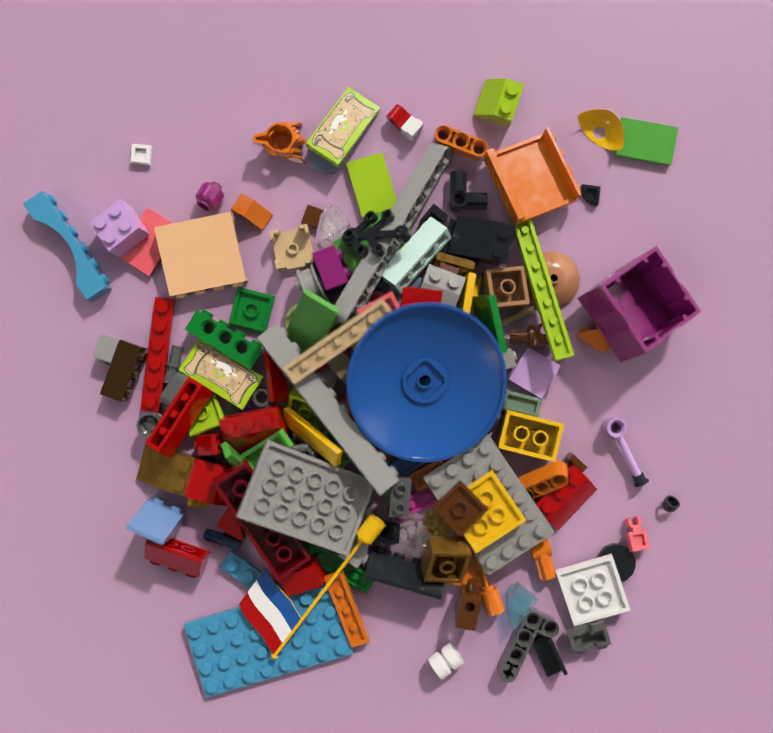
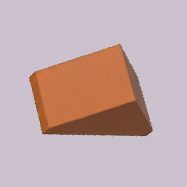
M242 193L231 208V210L262 231L273 216L272 213L254 199Z

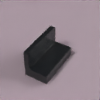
M544 635L535 637L532 645L547 677L560 671L563 672L564 676L567 675L566 668L552 638Z

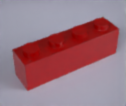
M188 376L145 444L171 458L208 402L213 391Z

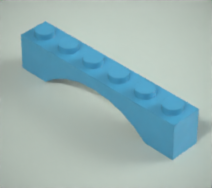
M41 191L23 203L33 220L52 227L68 243L76 262V285L86 300L95 301L112 289L109 285L111 283L106 274L101 273L98 261L94 257L91 258L88 253L90 251L88 246L77 237L79 236L78 231L74 226L69 225L67 222L68 216L63 210L58 208V201L52 194L49 195Z

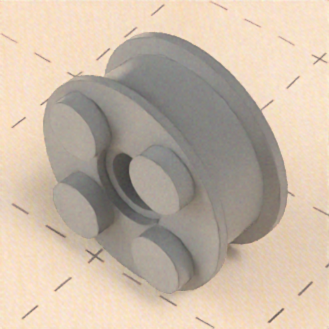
M311 263V267L303 271L296 270L297 280L295 282L300 291L303 290L304 292L307 289L325 301L330 302L329 294L314 263Z

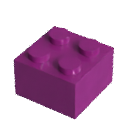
M332 245L312 253L328 294L343 289L351 277L347 267H342L344 259L340 249L336 250L335 246Z

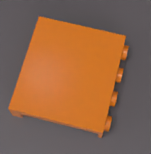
M549 127L545 129L543 134L496 152L493 148L486 150L483 161L514 226L575 203L582 195L581 188L575 182L573 172L567 166L564 160V153L559 149L556 137L551 133Z

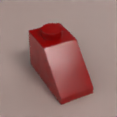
M222 433L196 436L194 449L198 451V456L222 453L221 444L224 443Z

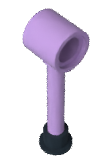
M615 417L606 418L602 423V430L606 435L616 439L634 475L632 477L635 482L634 486L640 487L649 482V479L645 477L643 472H640L623 437L626 432L625 422ZM616 422L617 430L612 432L611 425Z

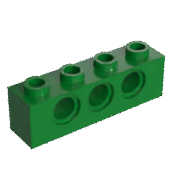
M205 309L202 312L196 310L185 330L247 368L254 370L264 354L261 344L254 339L249 341L245 338L246 334L238 329L235 332L229 329L230 324L221 319L219 322L212 318L214 315ZM212 323L214 325V331L211 334H208L206 331V327L208 324ZM229 333L231 340L225 344L222 341V337L224 334ZM245 343L247 351L241 354L238 350L239 345Z

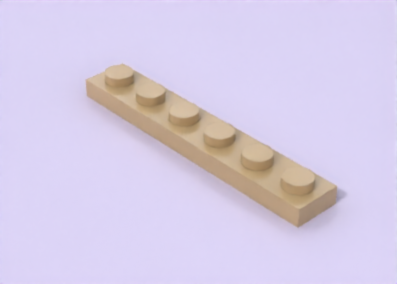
M381 298L284 365L283 370L292 382L296 384L358 341L375 321L391 311L384 299Z

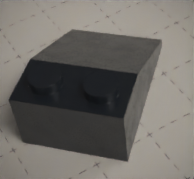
M458 216L448 254L504 268L507 263L516 226L497 221Z

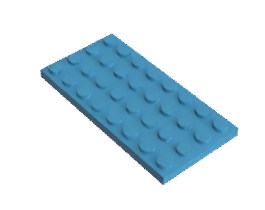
M325 581L323 586L318 589H310L299 595L288 596L301 617L325 587ZM328 589L279 652L277 659L271 658V650L259 632L246 619L240 606L184 623L206 698L353 654V648H351Z

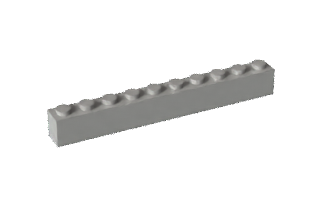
M277 324L273 325L257 337L258 342L377 495L380 496L399 481L397 478L398 472L393 466L388 467L385 463L386 457L380 450L376 451L372 446L374 443L366 435H363L356 420H352L348 416L349 410L343 403L339 404L335 399L337 398L336 393L332 388L327 389L323 384L325 380L319 372L315 374L313 371L296 384L292 382L283 370V366L299 356L301 349L295 342H290L287 338L289 334L283 326L279 328Z

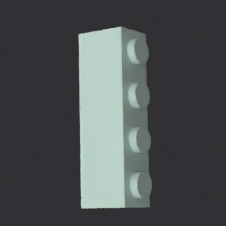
M432 217L424 222L401 250L396 252L382 275L384 282L401 294L402 287H408L452 238L447 227Z

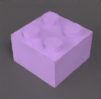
M120 198L90 222L107 250L120 258L150 235L133 208Z

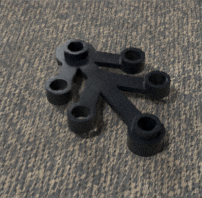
M385 210L381 214L382 219L378 222V216L373 211L367 212L364 217L365 220L356 228L347 229L342 236L344 244L354 246L355 253L360 258H365L369 250L360 243V240H366L372 247V252L375 256L382 257L386 253V249L376 239L395 238L399 243L404 244L411 239L412 234L403 225L397 226L394 230H381L395 218L391 210ZM376 223L369 230L364 231L370 224Z

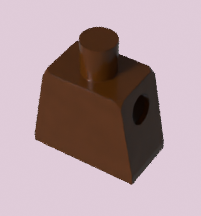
M470 578L467 581V585H460L455 604L456 628L476 630L481 606L479 581Z

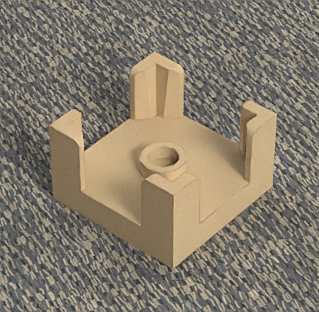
M307 224L298 225V229L280 232L279 229L269 231L276 257L275 266L279 272L311 266V263L316 265L312 255L314 251Z

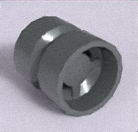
M152 412L140 416L136 424L138 433L145 438H149L164 414Z

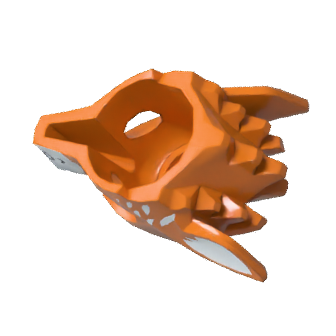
M277 122L271 125L265 132L253 135V145L262 146L268 154L305 165L304 159L297 156L302 153V150L298 148L307 142V139L300 137V130L296 129L303 123Z

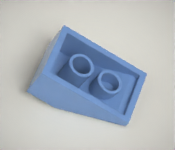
M154 497L144 503L127 524L126 529L163 545L178 534L187 513L183 512V509L177 505H167L165 500Z

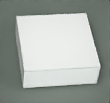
M132 144L130 163L151 166L153 147L151 145Z

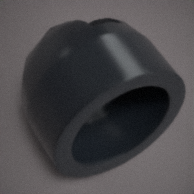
M668 495L663 500L662 506L666 512L671 513L679 508L680 503L677 498Z

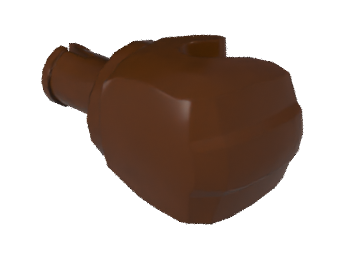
M539 323L535 329L533 325H529L527 331H509L510 343L527 342L529 348H549L546 335L540 331L542 323Z

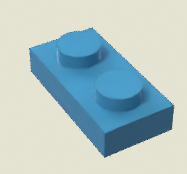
M233 550L230 551L220 565V568L249 589L262 574L260 569Z

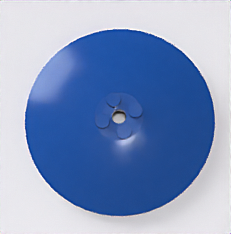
M437 302L408 304L380 317L359 339L351 355L347 370L346 387L348 402L362 432L371 442L386 453L414 462L446 460L473 447L489 432L497 420L504 403L507 387L504 357L497 341L487 327L464 310ZM423 375H428L430 379L426 385L419 383V379Z

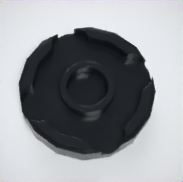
M611 543L604 546L597 558L612 554L621 582L628 580L636 568V560L633 553L629 552L627 547L619 543Z

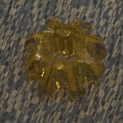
M432 508L427 510L425 520L423 521L426 530L430 534L440 536L450 531L451 528Z

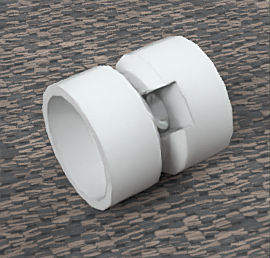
M451 642L442 648V653L435 652L428 658L432 668L442 680L451 674V669L456 670L465 664Z

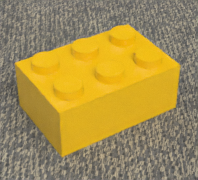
M506 410V412H503L496 446L500 449L555 462L564 424Z

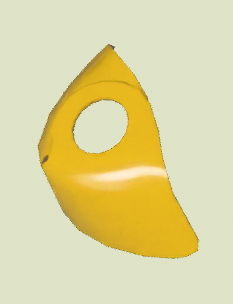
M593 109L578 115L582 131L593 143L608 150L619 151L623 148V126L618 116L606 109ZM597 127L605 130V136L601 139L595 138L593 134L594 129Z

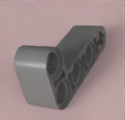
M526 607L522 611L497 665L499 675L504 682L509 683L516 679L537 632L549 638L555 637L559 633V625L552 616L533 607ZM529 615H536L533 621H527ZM553 623L552 628L548 630L545 629V625ZM522 632H527L528 634L526 638H519V635ZM513 650L520 651L517 656H511Z

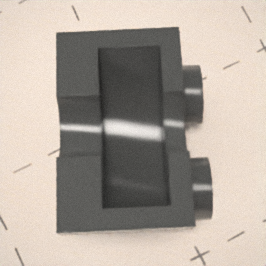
M602 619L600 622L591 621L577 625L574 628H567L573 653H586L589 651V647L596 646L597 649H604L608 645H612L606 624Z

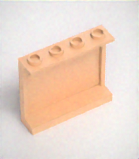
M232 212L154 227L169 296H176V299L188 297L187 293L194 292L195 295L205 294L206 289L213 288L214 291L224 290L225 285L232 284L234 288L244 286L243 282L248 281L244 272L234 226L235 218Z

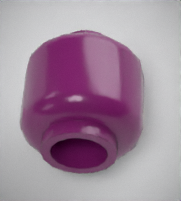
M216 182L203 183L195 196L197 205L206 211L216 210L224 199L222 187Z

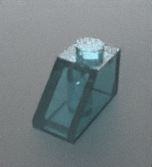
M518 581L515 584L512 583L507 588V594L505 595L508 621L513 630L518 627L538 601L536 595Z

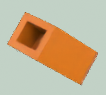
M591 327L580 329V333L575 334V338L597 352L612 350L598 329L592 330Z

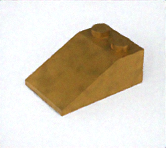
M145 444L136 480L164 491L184 496L194 459H200V457L176 450L173 456L169 458Z

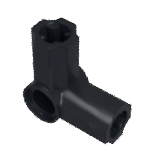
M463 170L450 172V199L448 202L450 209L455 212L461 210H487V193L467 192V172ZM454 198H460L463 204L455 203Z

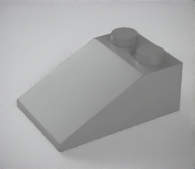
M429 264L420 288L442 290L441 303L456 307L466 278Z

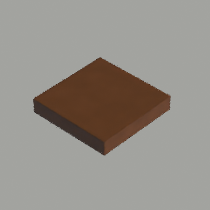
M461 480L431 507L459 537L489 510Z

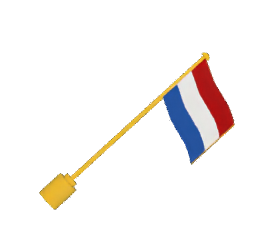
M370 514L356 533L359 542L302 617L289 597L275 583L267 567L241 600L239 606L246 619L265 640L272 652V659L278 658L279 652L362 544L372 545L386 526L380 518L374 514Z

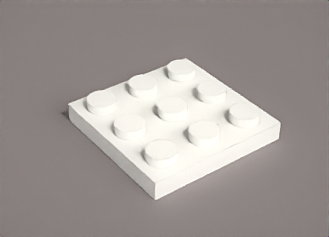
M612 554L556 570L574 626L631 611Z

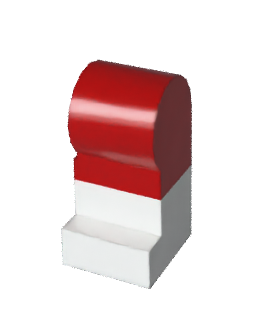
M398 104L386 115V118L410 141H413L423 129L424 123L418 118H414Z

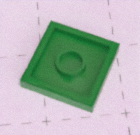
M238 287L228 324L264 333L268 329L275 296Z

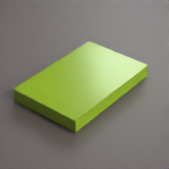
M383 152L347 162V169L362 219L369 211L378 214L379 212L383 213L385 210H391L396 202V196Z

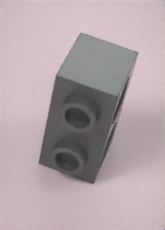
M398 473L397 478L399 481L391 486L388 491L387 512L389 517L409 518L411 477L409 474Z

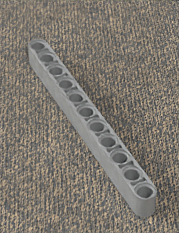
M435 142L429 144L391 209L395 215L394 220L386 224L381 230H394L399 225L410 229L451 158L452 150L450 147ZM395 238L376 239L386 249V253L382 257H376L372 252V247L369 246L368 255L362 258L334 305L340 309L335 321L344 325L358 315L357 309L365 306L401 244Z

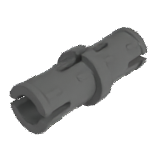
M172 345L169 360L166 361L167 369L163 382L169 383L172 377L178 373L182 365L180 363L184 347Z

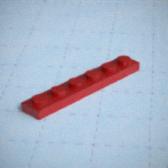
M155 297L141 411L157 413L162 411L160 396L165 388L163 380L167 369L166 361H168L175 299Z

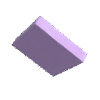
M526 347L508 380L542 399L561 366L537 351Z

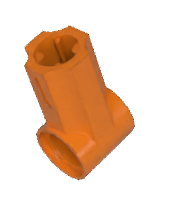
M545 539L529 549L532 559L535 561L540 580H550L556 577L551 558L553 555L548 539Z

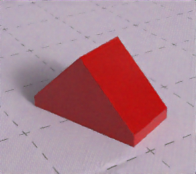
M227 507L217 527L238 540H243L246 534Z

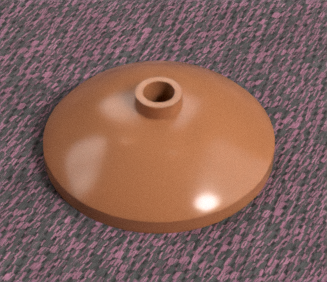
M553 251L544 252L543 257L550 279L551 275L557 278L556 282H551L559 307L564 306L574 298L578 291L580 283L578 269L574 262L566 255ZM525 270L529 299L536 304Z

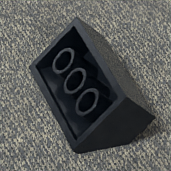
M371 547L364 578L439 600L442 598L444 582H424L420 566L422 558L413 557L411 559L405 557V554L395 551L390 553L384 547Z

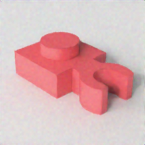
M640 516L634 517V525L631 522V518H626L625 525L630 530V532L625 533L629 552L649 549L650 544L646 529H640L642 524Z

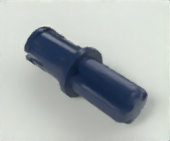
M206 529L203 535L204 540L220 544L219 547L226 546L236 551H239L242 540L227 535V532L221 533Z

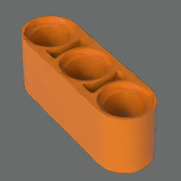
M441 125L435 130V143L448 146L453 153L477 162L483 160L484 154L488 150L485 141L449 126ZM444 133L447 135L448 138L446 140L439 139L438 134ZM457 140H462V141H464L465 146H464V147H459V146H457V145H456V141H457ZM480 147L483 153L476 154L473 149Z
M555 461L522 475L518 479L531 498L535 499L566 486L568 483V466L565 462Z

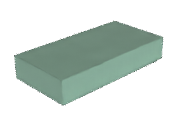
M506 390L504 399L506 400V410L538 417L542 402L541 398Z

